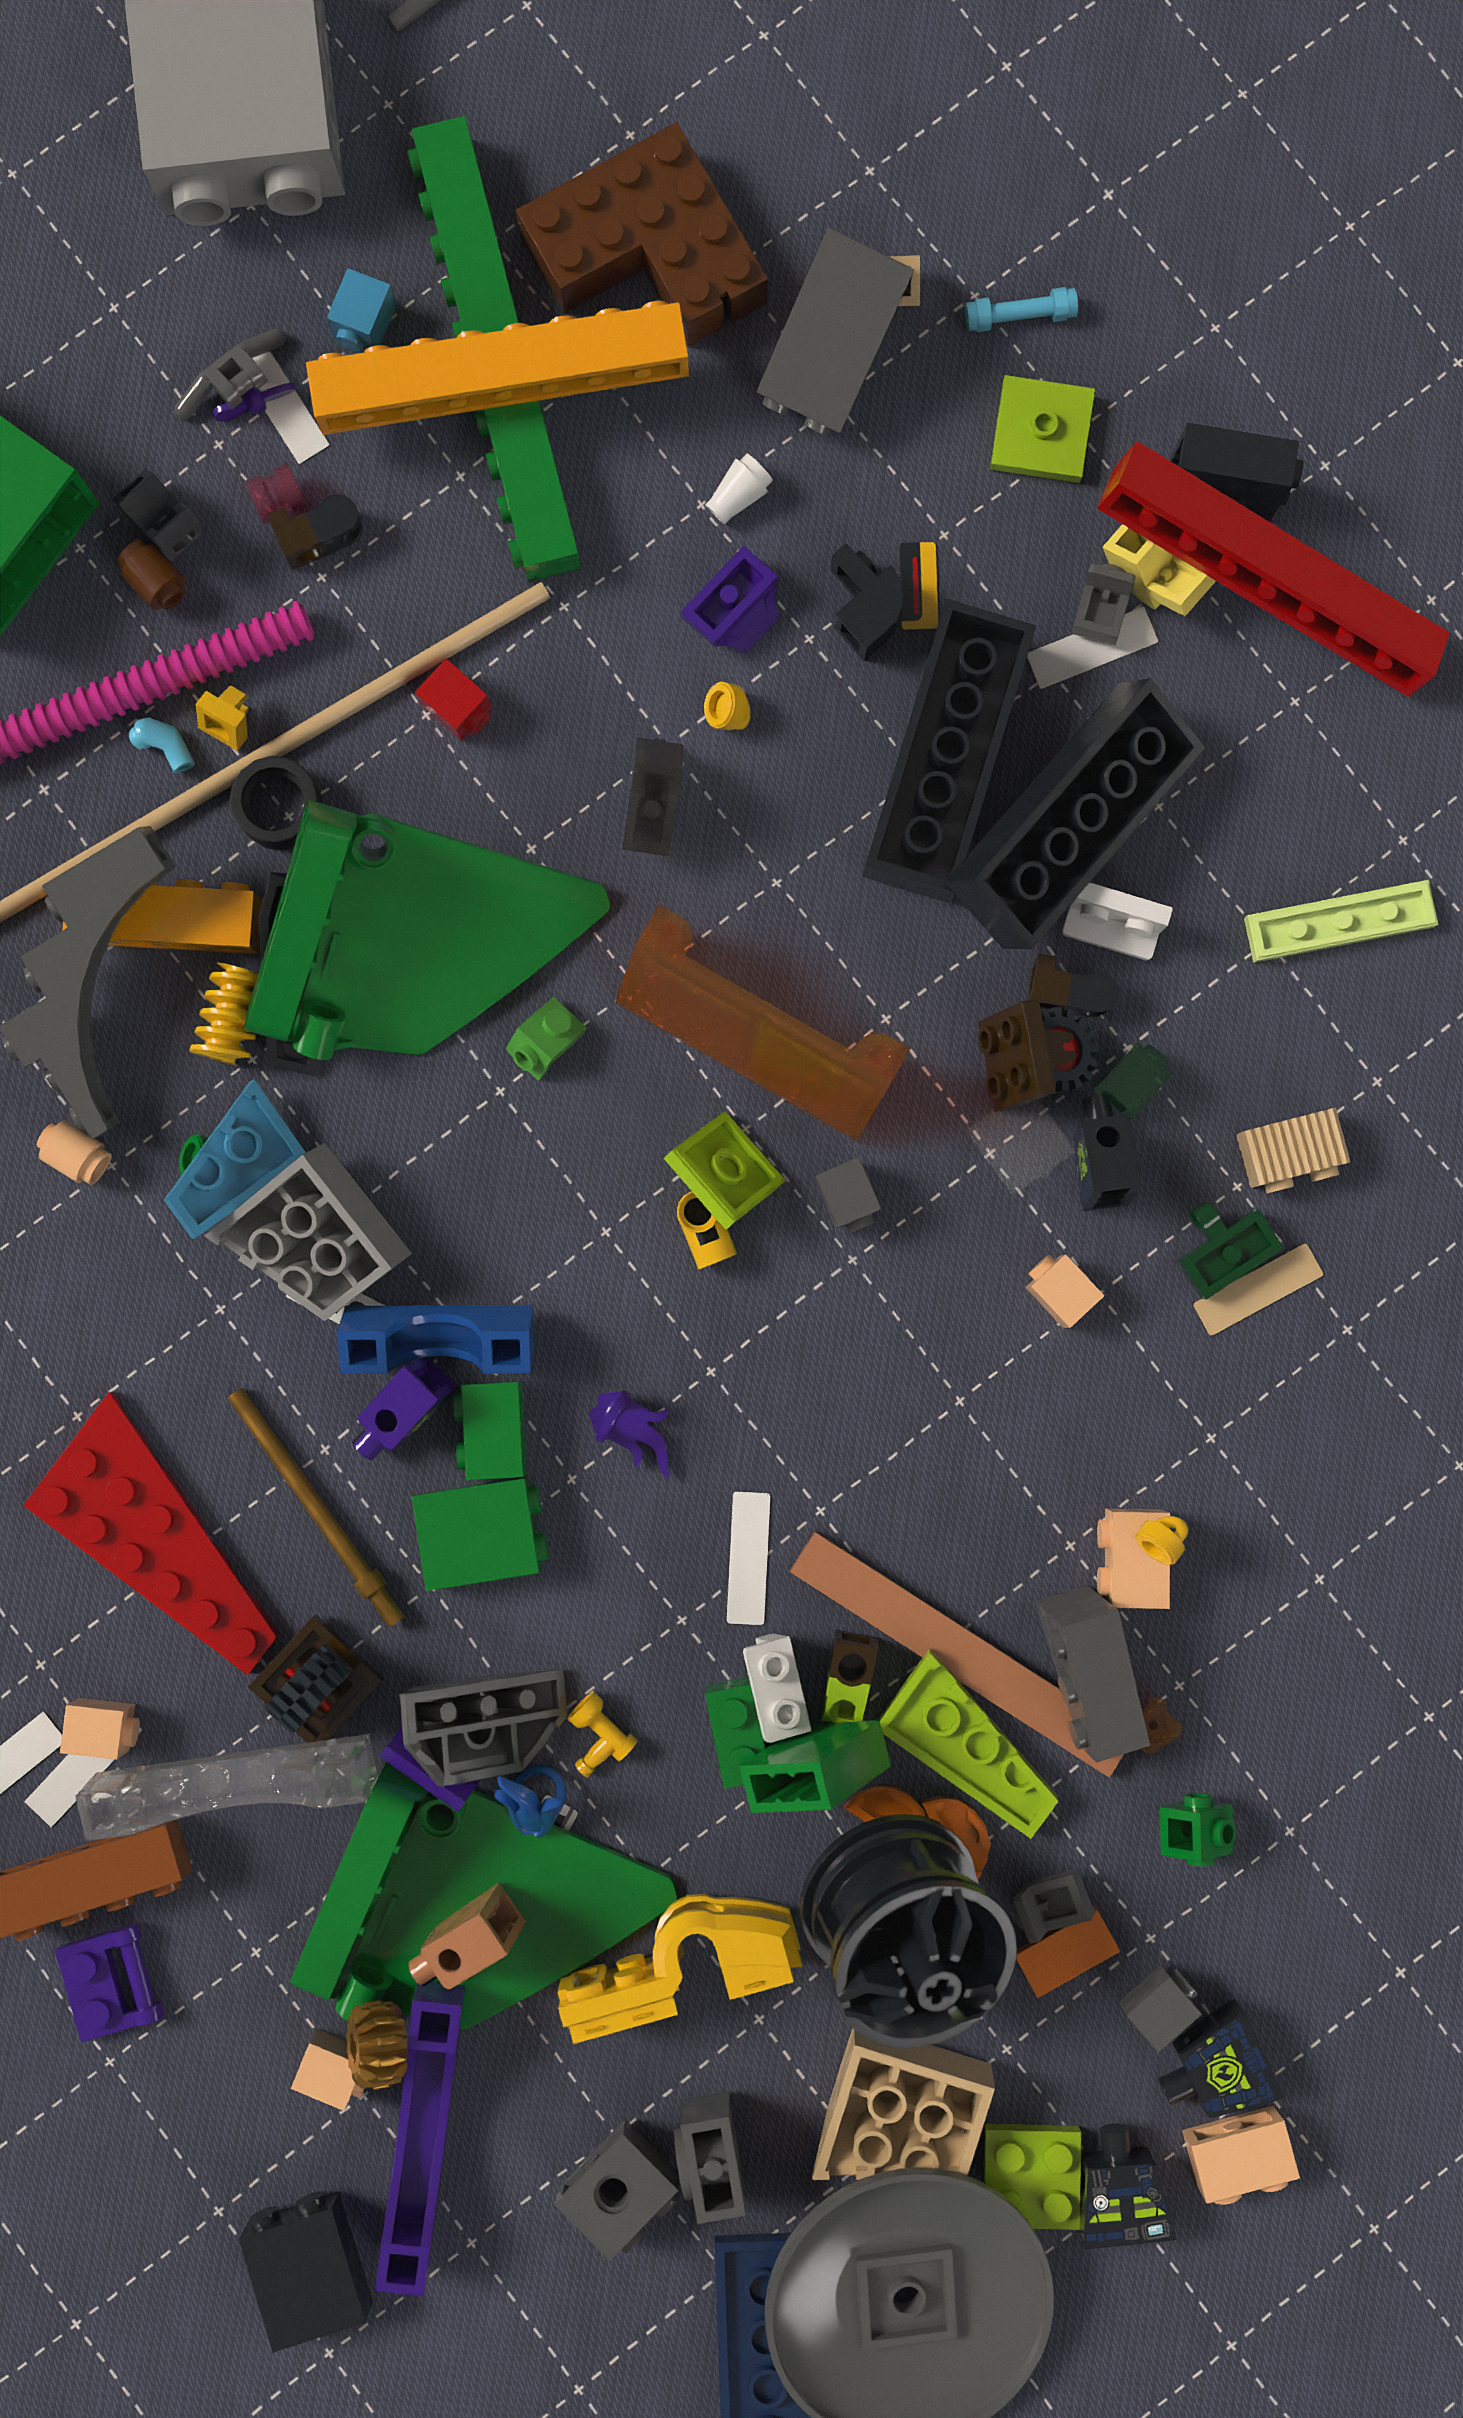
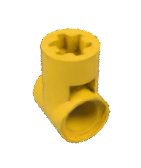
M691 1191L679 1201L677 1216L699 1270L737 1254L728 1229L725 1230L712 1214L707 1223L699 1226L692 1225L686 1220L684 1215L685 1206L689 1201L697 1198ZM715 1226L719 1239L700 1246L696 1233L706 1232Z

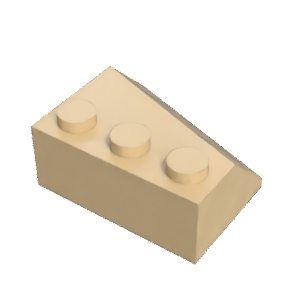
M852 2027L827 2107L812 2180H830V2175H856V2180H860L880 2172L917 2167L943 2169L967 2176L995 2090L992 2065L933 2045L910 2048L882 2045L865 2038Z

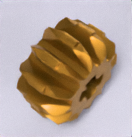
M381 2000L365 2002V2005L354 2006L347 2019L348 2031L345 2035L347 2039L346 2052L349 2059L348 2068L352 2071L353 2081L361 2089L373 2087V2090L388 2088L391 2084L400 2083L407 2071L406 2059L409 2053L407 2050L408 2037L405 2030L406 2021L402 2018V2011L399 2006L392 2001L381 2002Z

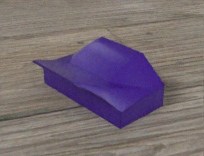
M743 545L683 608L681 618L714 647L725 645L747 653L779 619L774 596L778 576Z

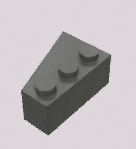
M1088 1585L1036 1600V1608L1058 1674L1060 1692L1065 1703L1068 1705L1072 1721H1069V1730L1076 1748L1083 1749L1097 1763L1150 1746L1119 1610Z

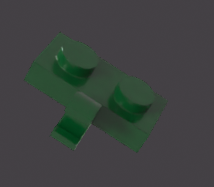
M1202 1202L1187 1213L1207 1240L1179 1258L1177 1262L1201 1299L1207 1300L1283 1250L1284 1247L1259 1209H1253L1226 1227L1210 1202L1206 1204Z

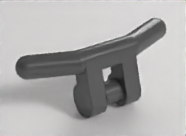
M273 328L241 341L199 373L175 405L174 412L176 416L181 420L189 419L213 388L231 409H234L243 402L241 396L251 388L255 387L257 390L268 382V379L252 358L283 346L286 342L284 331L279 328Z

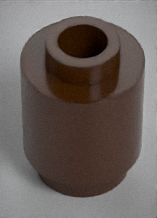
M139 539L129 544L119 555L117 565L122 569L121 576L153 610L161 608L165 610L171 609L183 599L186 577L154 544H148L144 539Z

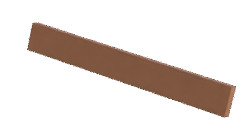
M814 1531L789 1570L790 1573L922 1658L930 1648L958 1681L1110 1778L1124 1754L1096 1763L1083 1749L1076 1748L1069 1730V1721H1072L1060 1688Z

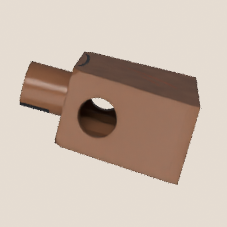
M501 1883L495 1884L443 1920L432 1930L420 1948L421 1954L409 1961L410 1972L420 1986L424 1987L438 1978L444 1988L451 1989L509 1953L526 1921Z

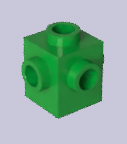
M1208 1793L1184 1794V1801L1160 1807L1161 1856L1184 1859L1186 1864L1192 1866H1212L1215 1864V1858L1234 1853L1236 1827L1233 1822L1232 1804L1213 1802V1795Z

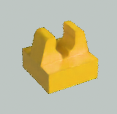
M232 685L219 697L205 691L196 703L198 728L238 751L248 738L246 721L248 707L243 704L248 698L247 694Z

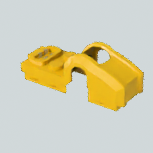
M692 1894L671 1903L660 1916L655 1932L653 1957L645 1959L644 1954H633L616 1962L617 1967L608 1969L605 1964H599L575 1971L570 1976L561 1978L557 1992L560 2000L558 2010L563 2027H569L573 2044L678 2015L673 1995L675 1991L680 1990L679 1984L683 1979L679 1964L685 1954L682 1940L691 1934L707 1936L713 1942L730 2000L794 1982L793 1968L803 1967L799 1953L801 1948L790 1907L759 1899L714 1897L708 1894Z

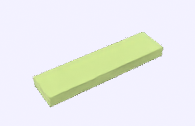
M1429 880L1251 914L1244 918L1253 963L1434 928L1438 925Z

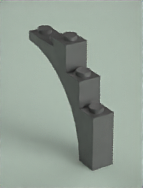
M151 826L134 829L42 885L48 895L45 898V902L49 911L57 921L61 923L64 921L68 928L20 956L26 965L23 971L27 981L37 992L42 991L46 998L0 1025V1030L4 1035L2 1042L8 1054L14 1060L21 1061L24 1067L42 1060L46 1066L44 1068V1075L54 1090L57 1092L62 1091L72 1107L69 1109L73 1122L82 1132H88L91 1139L120 1124L104 1092L93 1053L91 1010L97 973L105 949L124 915L148 888L176 868Z

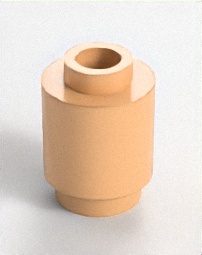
M66 1120L61 1121L57 1125L49 1124L37 1141V1147L40 1148L39 1159L77 1183L84 1181L89 1185L95 1184L106 1171L112 1157L111 1153L104 1150L105 1145L95 1138L91 1139L89 1134L82 1132L78 1127Z

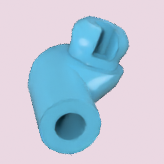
M148 717L137 720L134 727L129 731V739L134 747L149 749L152 746L163 750L175 774L185 772L195 765L176 727Z

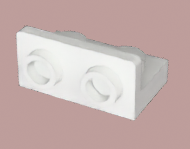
M1089 883L1069 906L1062 934L1066 937L1148 961L1153 956L1159 933L1168 926L1173 908Z
M772 1633L755 1638L756 1645L745 1647L743 1654L764 1741L772 1743L811 1731L790 1637Z

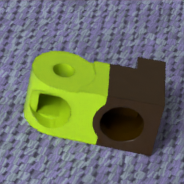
M835 1629L822 1710V1721L830 1723L862 1721L879 1650L877 1637Z

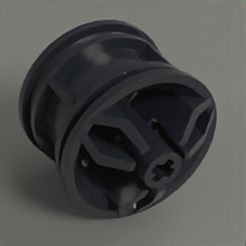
M895 1814L864 1822L832 1842L815 1861L804 1882L800 1898V1918L803 1930L814 1951L831 1970L834 1994L843 2016L865 2038L882 2045L901 2048L921 2047L944 2041L963 2032L980 2020L994 2006L1006 1989L1016 1961L1017 1946L1013 1926L1001 1905L979 1885L973 1860L962 1840L954 1831L939 1821L920 1815Z

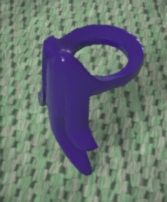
M624 1389L622 1392L615 1391L598 1395L597 1406L589 1411V1419L597 1434L595 1440L603 1443L606 1439H609L630 1450L634 1458L635 1467L643 1458L642 1449L635 1441L639 1440L649 1445L656 1453L660 1471L665 1477L669 1478L665 1440L661 1434L647 1424V1421H663L668 1416L669 1408L660 1412H651L630 1398L631 1394Z

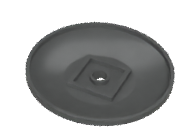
M902 2168L880 2172L853 2182L827 2197L798 2224L781 2249L771 2272L765 2300V2329L773 2365L789 2395L812 2418H990L1020 2391L1030 2378L1042 2356L1051 2330L1054 2312L1052 2274L1040 2240L1029 2221L1010 2200L991 2186L973 2177L937 2168ZM913 2287L918 2290L915 2297L908 2302H898L893 2299L896 2292L901 2288Z

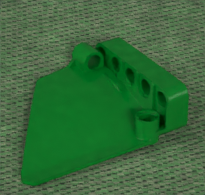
M308 800L249 1004L244 1031L284 1042L290 1041L297 1052L318 1060L331 1059L335 1050L349 1047L412 1055L426 1053L510 993L602 918L610 909V901L606 889L599 882L393 820L379 814L362 816ZM377 834L383 837L386 842L380 848L369 849L361 843V840L366 835Z
M386 1762L364 1806L289 1984L327 2001L330 1998L337 2001L336 2011L346 2021L354 2006L365 2005V2002L381 2000V2002L392 2001L399 2006L402 2014L411 2016L417 1982L410 1972L409 1961L421 1954L420 1948L439 1923L500 1882L526 1923L505 1957L458 1984L465 1985L460 2029H469L533 1995L611 1948L665 1912L671 1903L677 1900L678 1893L674 1879L670 1874L557 1825H553L551 1830L543 1837L537 1838L533 1834L524 1836L512 1823L508 1808L503 1803L476 1790H473L465 1804L457 1812ZM435 1805H446L453 1813H442ZM438 1978L432 1981L441 1983Z

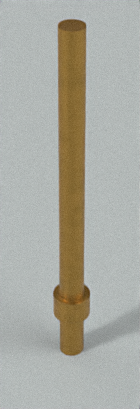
M242 1387L232 1393L227 1399L356 1580L353 1586L363 1600L368 1598L389 1628L395 1625L405 1616L384 1588V1585L387 1584L377 1568L372 1570L244 1388Z

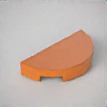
M871 1786L857 1792L844 1805L846 1810L864 1822L895 1814H912L926 1817L923 1807L910 1793L894 1786Z
M935 1796L921 1800L929 1818L946 1825L962 1840L971 1855L976 1876L979 1879L988 1861L991 1845L984 1821L973 1807L957 1798Z

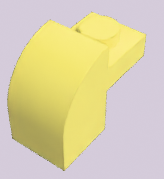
M1123 524L1102 547L1109 564L1119 566L1125 572L1136 576L1131 593L1154 610L1162 604L1186 616L1215 583L1214 579Z

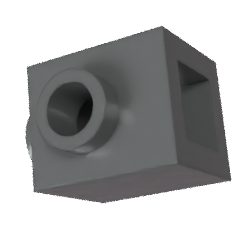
M859 1157L815 1175L814 1181L836 1230L846 1226L850 1234L875 1223L872 1214L879 1212L881 1206Z
M1159 1965L1119 2001L1126 2016L1158 2053L1202 2015L1192 2001L1198 1995L1196 1990L1179 1971L1171 1976L1162 1965Z

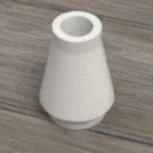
M746 454L740 461L738 459L734 460L714 495L705 506L725 525L733 516L767 494L766 487L773 479L752 456Z

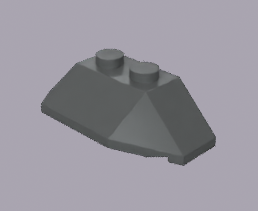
M564 1669L493 1674L417 1686L400 1694L404 1746L435 1784L441 1787L523 1771L544 1746L554 1728L559 1727L568 1717Z

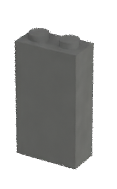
M828 227L756 391L765 396L762 404L787 416L790 409L806 416L804 425L823 435L828 436L831 429L840 433L914 269Z

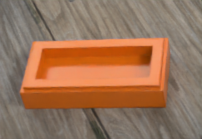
M1095 1905L1093 1906L1095 1914L1090 1921L1046 1932L1040 1941L1029 1942L1016 1950V1960L1037 1998L1121 1952Z

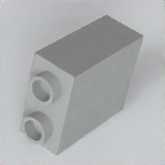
M125 0L142 168L165 215L175 214L177 219L189 225L211 226L227 220L231 215V208L267 204L269 209L278 214L298 216L309 214L320 208L323 197L345 195L324 0Z

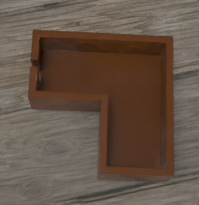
M678 122L516 209L520 236L564 313L642 270L645 271L661 301H665L668 304L679 302L685 341L688 347L723 328V302L721 298L727 295V316L731 323L767 304L768 278Z

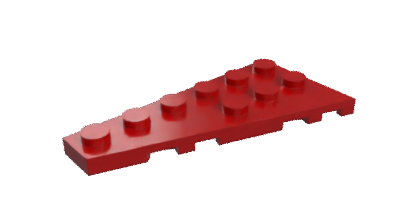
M108 1392L23 1506L246 1675L251 1674L280 1634L250 1590L244 1587L229 1565L230 1561L222 1549H218L205 1530V1524L165 1466L162 1467L149 1448L143 1433L138 1426H134L121 1407L123 1404L115 1392Z

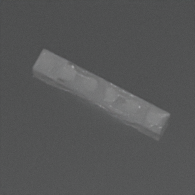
M365 1734L97 1772L75 1797L85 1840L91 1841L133 1835L181 1817L232 1806L287 1803L322 1809L365 1803L378 1779V1773L370 1736Z

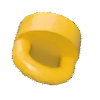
M727 682L716 683L710 688L704 703V713L710 726L728 731L746 728L750 721V706L744 690L739 685Z
M1175 1516L1162 1517L1156 1521L1147 1520L1135 1534L1136 1542L1152 1559L1164 1565H1173L1185 1551L1183 1541L1188 1534V1526L1184 1520ZM1169 1528H1174L1176 1531L1173 1532Z

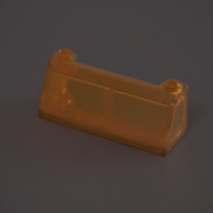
M658 905L634 947L615 1001L616 1005L857 1142L911 1048L882 1033H873L865 1036L858 1042L854 1051L846 1048L687 957L686 954L692 943V932L688 923L679 915Z

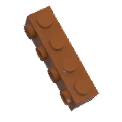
M177 1815L1 1870L0 1938L13 1934L15 1941L24 1940L43 1932L44 1924L60 1920L61 1926L71 1925L90 1916L88 1910L105 1905L107 1912H111L133 1904L135 1902V1895L151 1891L153 1897H158L181 1888L180 1881L193 1868Z

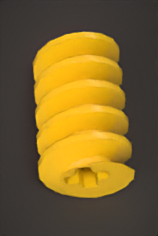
M216 963L226 971L212 972L209 979L221 989L207 990L204 995L216 1007L202 1008L199 1013L211 1025L198 1026L194 1031L206 1043L191 1045L189 1051L201 1057L239 1066L235 1063L236 1059L251 1057V1052L242 1047L240 1042L256 1039L254 1033L244 1031V1024L258 973L229 964Z

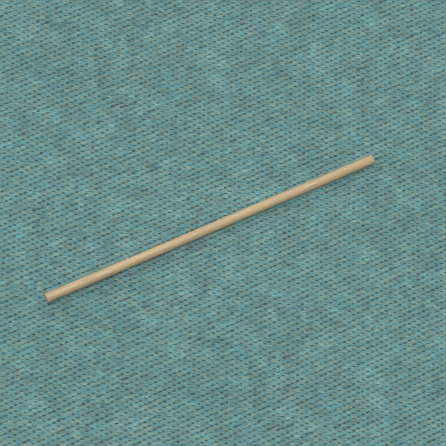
M540 582L0 900V923L47 896L42 885L134 829L151 826L154 832L230 788L240 771L253 761L269 756H284L440 664L445 659L452 657L550 599L545 586Z

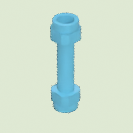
M1066 287L1051 289L1050 296L995 304H990L989 298L975 299L974 302H966L964 307L966 329L968 332L991 331L992 323L1051 316L1053 322L1066 321L1068 318L1077 317L1078 314L1075 288L1066 289Z

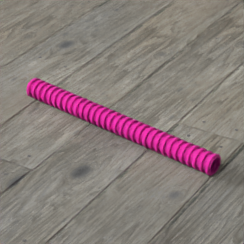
M298 600L293 601V607L286 609L283 605L279 607V613L273 615L271 611L265 613L266 618L260 620L258 616L253 617L251 624L246 625L245 622H241L238 624L239 629L234 631L231 627L226 628L224 635L220 636L217 632L213 633L211 640L198 639V645L192 646L191 643L185 644V650L179 652L175 648L171 650V656L168 657L160 654L157 656L158 661L152 662L150 659L145 660L144 666L141 668L135 664L130 667L131 672L125 673L123 670L117 672L116 678L112 679L110 675L103 678L104 682L101 684L93 681L88 689L80 686L76 689V694L72 695L68 691L63 693V699L50 698L48 705L42 702L37 703L36 709L33 711L27 707L22 710V715L20 716L12 713L8 716V721L0 718V765L6 762V757L8 756L16 759L19 758V752L24 751L26 754L31 753L33 746L37 745L40 749L46 747V741L51 740L53 743L59 742L60 736L63 734L69 738L73 736V731L76 729L79 732H84L87 730L86 725L99 726L101 719L109 722L113 720V715L116 713L124 716L127 714L126 709L132 708L134 711L140 709L141 703L145 702L148 706L154 703L153 699L156 697L164 700L167 698L166 693L171 691L174 695L180 693L181 687L185 686L188 690L194 687L193 683L199 681L201 684L207 683V677L211 675L214 679H217L221 676V671L226 670L228 674L234 672L233 667L239 665L241 668L247 667V661L251 659L257 663L261 660V655L266 654L268 658L274 656L273 651L276 649L284 652L287 651V645L293 643L297 647L301 645L300 640L304 638L308 641L314 640L313 635L315 632L303 604H300Z

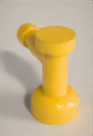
M594 1691L586 1695L567 1718L577 1728L589 1726L600 1737L585 1757H581L575 1763L577 1770L585 1777H589L595 1771V1767L604 1762L610 1755L617 1761H621L638 1742L631 1733L626 1736L601 1712L603 1701Z

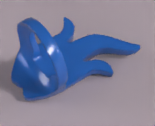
M532 1765L519 1772L513 1781L498 1776V1785L502 1790H495L494 1794L495 1798L508 1808L512 1823L524 1836L533 1834L539 1838L545 1836L551 1830L567 1799V1785L563 1776L554 1768L546 1765ZM534 1775L547 1776L556 1785L555 1797L547 1798L541 1803L537 1795L532 1790L522 1786V1783Z

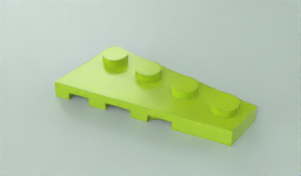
M929 1648L878 1720H880L883 1734L1031 1839L1059 1802L1058 1795Z

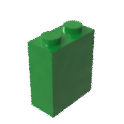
M529 1476L423 1492L411 1496L426 1591L537 1574L543 1569L542 1561L549 1560L545 1532L537 1533L534 1515L542 1513L538 1485L530 1486Z
M880 1720L811 1724V1731L778 1740L741 1764L739 1768L751 1813L832 1810L891 1767Z

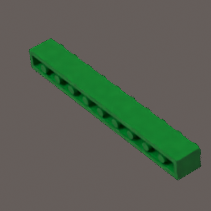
M461 116L411 129L416 148L407 150L415 179L424 177L427 191L418 193L425 221L435 220L438 234L429 236L436 264L446 263L449 274L448 278L441 279L447 307L457 306L460 321L452 323L455 338L460 333L471 330L483 333L502 331L506 326L518 323L466 118ZM539 401L474 411L481 438L491 437L494 451L485 454L492 481L502 480L505 495L497 497L503 524L513 523L517 539L508 541L515 569L524 567L528 582L581 569Z

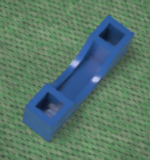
M533 1305L345 1306L337 1329L340 1374H388L402 1363L429 1356H451L465 1359L478 1366L483 1374L531 1373L535 1350Z

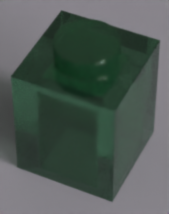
M1137 1042L1126 1051L1093 1089L1099 1095H1109L1111 1105L1122 1115H1127L1130 1119L1143 1108L1173 1073L1166 1067L1168 1060L1160 1051L1149 1044L1143 1047Z

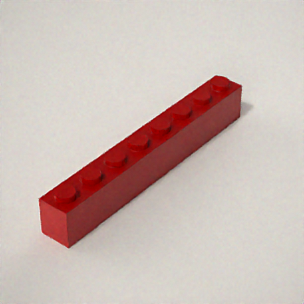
M1138 441L1134 443L1114 467L1097 507L1101 512L1407 697L1436 675L1450 632Z

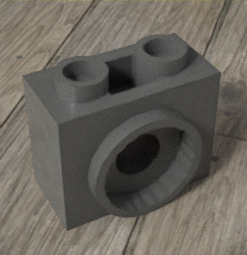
M729 2091L682 2100L681 2127L674 2129L675 2151L683 2197L685 2201H694L697 2224L746 2216V2187Z
M624 2119L558 2187L555 2206L611 2261L620 2250L628 2253L637 2245L645 2233L643 2227L655 2214L661 2218L674 2206L679 2198L677 2193L679 2189V2172ZM617 2178L624 2182L626 2189L620 2193H610L605 2190L602 2183L607 2179Z

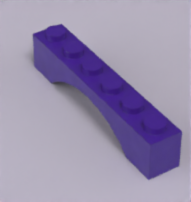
M431 1982L424 1987L417 1983L407 2041L409 2053L406 2059L407 2071L403 2081L395 2153L375 2287L377 2292L424 2296L430 2262L465 1985H456L451 1989L444 1988L439 1982Z

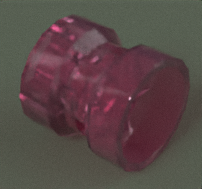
M288 463L274 468L273 474L265 478L257 475L245 480L253 503L264 524L270 522L267 514L282 508L295 512L307 507Z

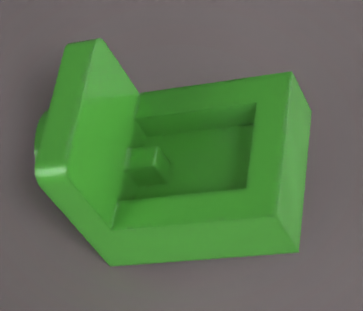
M552 997L517 1028L506 1050L521 1069L528 1071L534 1078L540 1080L547 1073L552 1063L583 1036L587 1028L557 999Z

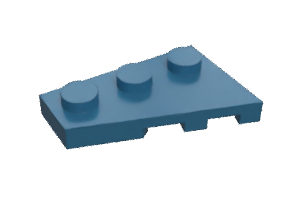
M255 1079L249 1081L164 1199L191 1239L197 1238L232 1213L306 1153Z

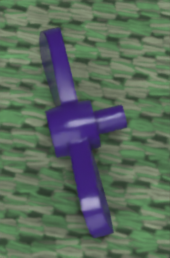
M289 382L262 392L253 387L243 395V402L234 409H231L226 403L216 407L213 410L215 420L227 422L247 411L250 414L261 413L267 408L266 402L294 392L296 386L294 382Z

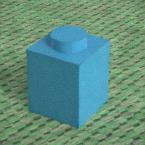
M347 268L327 316L332 334L339 345L353 352H361L362 349L366 350L369 347L381 344L397 306L391 285Z

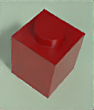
M445 659L415 691L420 705L460 741L469 733L471 735L477 734L490 719V713L488 712L492 709L488 695L448 659Z

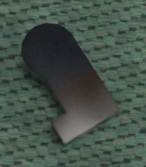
M340 494L329 495L322 500L318 508L291 519L285 508L267 514L284 556L292 570L354 544L361 537L364 527L354 502L347 496Z
M1039 953L1034 959L1026 1001L1039 999L1040 1008L1049 1010L1054 1007H1062V1012L1071 1009L1076 1012L1075 1015L1087 1017L1103 1015L1116 1003L1119 996V987L1116 980L1110 974L1092 972L1087 975L1055 970L1056 956Z

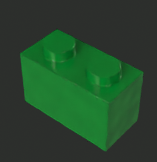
M522 1381L461 1385L462 1394L454 1395L456 1423H463L464 1441L457 1442L456 1445L458 1470H466V1480L526 1476L527 1460Z
M749 1676L709 1684L705 1687V1696L724 1789L744 1785L739 1766L766 1749Z

